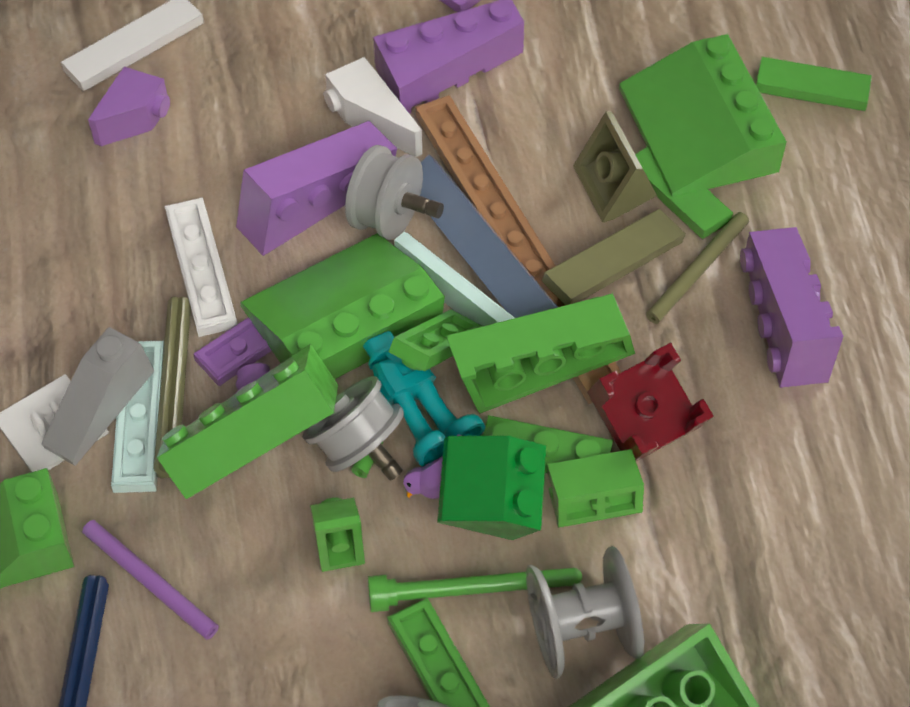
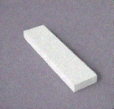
M171 0L61 62L63 71L84 92L121 71L123 67H128L204 23L203 15L188 0Z
M203 197L165 206L198 337L230 330L237 325V319Z

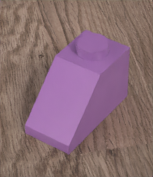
M123 67L88 119L94 143L104 146L152 131L159 119L165 117L170 107V98L167 96L164 79Z

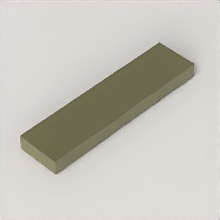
M658 209L546 271L542 282L565 305L580 302L681 244L686 233L662 210Z

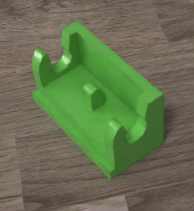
M632 449L547 464V473L552 486L548 490L558 528L643 513L644 482Z

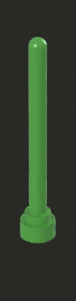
M577 568L541 570L549 588L573 586L582 581V573ZM526 572L396 583V579H387L386 575L368 576L371 612L389 611V606H397L398 601L527 590Z

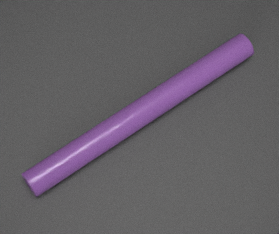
M91 520L84 526L82 533L206 640L215 635L219 626L98 522Z

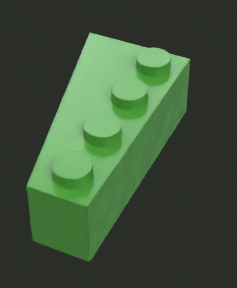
M613 294L594 297L589 300L447 335L461 379L479 414L636 354L630 333Z
M309 344L254 382L244 386L224 402L216 403L207 408L199 415L197 420L187 427L182 424L170 430L163 436V443L156 458L185 499H188L333 414L338 384L312 344Z

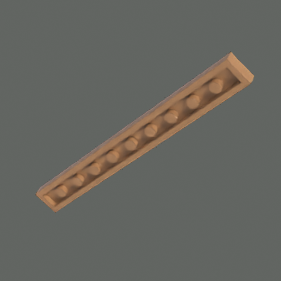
M448 95L417 106L416 118L456 185L557 307L565 306L542 282L544 273L555 267L554 262L451 96ZM616 362L573 378L588 404L593 402L587 391L600 378L614 371H617L618 374L621 373Z

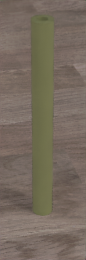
M737 212L646 312V317L650 322L658 324L749 223V218L746 214Z

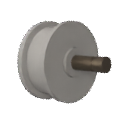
M375 145L363 154L353 171L346 194L345 213L351 227L359 230L371 227L376 229L380 237L393 240L405 230L415 211L422 214L426 213L428 216L439 219L443 213L444 204L420 196L423 170L421 162L416 156L406 154L399 158L393 156L387 147Z
M376 376L367 377L337 395L334 413L307 428L303 433V439L308 444L316 443L327 456L326 466L332 472L341 471L369 455L375 464L382 468L381 471L391 481L398 477L403 469L392 459V456L381 443L398 426L403 418L404 410L399 404H390L379 391L381 382Z

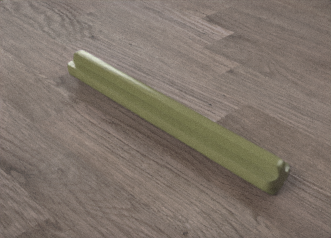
M184 296L179 298L171 297L167 305L154 457V471L156 472V477L161 479L170 478L156 458L163 443L162 438L173 428L182 425L191 312L189 299Z

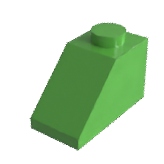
M354 497L348 499L329 498L320 504L310 505L321 571L325 572L365 564L361 521Z

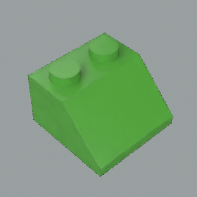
M45 468L3 480L0 483V588L75 567L58 493L48 469Z

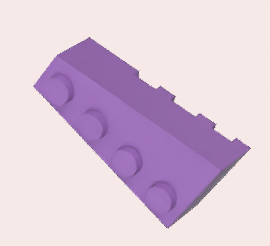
M498 0L374 36L375 69L410 114L412 113V107L421 102L428 103L439 98V93L453 85L458 88L468 83L469 77L479 71L486 73L523 53L524 20L512 0Z
M367 121L244 169L236 227L264 256L345 206L347 189L353 171L369 148L375 145H382L387 147L393 156H396L397 147L370 121Z
M797 227L749 232L746 248L740 251L742 271L744 273L748 272L751 280L749 282L750 301L752 305L758 306L760 313L758 315L759 334L761 338L767 339L769 346L767 349L768 368L771 373L776 372L780 388L829 382L843 339L840 327L830 326L829 318H832L833 311L829 302H820L821 283L817 274L808 275L810 273L811 260Z

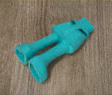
M387 331L366 341L363 348L370 357L368 366L372 370L373 376H376L381 382L379 391L390 404H399L404 410L403 417L416 441L413 447V456L420 466H425L443 456L445 437L457 435L481 436L486 428L481 417L475 414H468L457 418L440 397L434 385L436 376L430 369L425 372L411 369L402 363V359L389 353L394 336L390 331ZM416 399L423 405L439 430L431 429L415 402Z

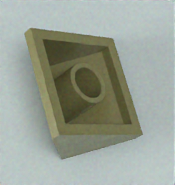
M605 112L573 165L602 222L614 220L657 196L612 112Z

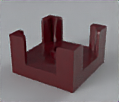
M671 342L653 351L644 361L619 374L617 371H614L600 378L587 391L619 450L632 449L636 462L699 429L714 417L704 399L692 405L672 369L681 362V359Z

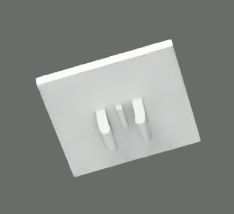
M66 374L0 412L1 431L31 472L45 468L50 470L65 461L45 449L41 443L71 382ZM106 429L102 433V435L97 439V441L102 437L106 436L107 434H109L108 429Z

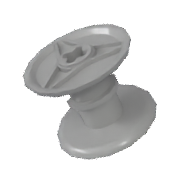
M614 546L608 547L603 556L602 571L604 583L584 588L583 584L577 583L573 585L572 591L552 596L542 572L533 565L527 566L526 586L532 620L545 664L555 680L562 675L565 668L563 641L584 636L586 641H591L596 638V633L616 629L623 648L631 657L641 659L644 655V633L638 599L626 563L619 550ZM588 617L599 621L594 627L582 630L575 628L583 618Z

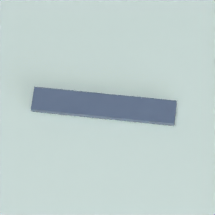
M428 155L421 162L423 182L420 196L444 204L441 217L439 219L431 218L503 308L514 318L557 308V305L436 159Z

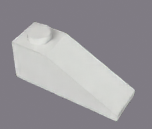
M365 57L325 74L327 91L324 92L326 104L332 112L337 111L346 124L354 127L370 121L398 149L412 156L418 157L422 155V129Z

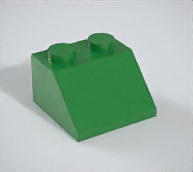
M513 436L445 437L437 523L508 540H515L541 531L546 445Z

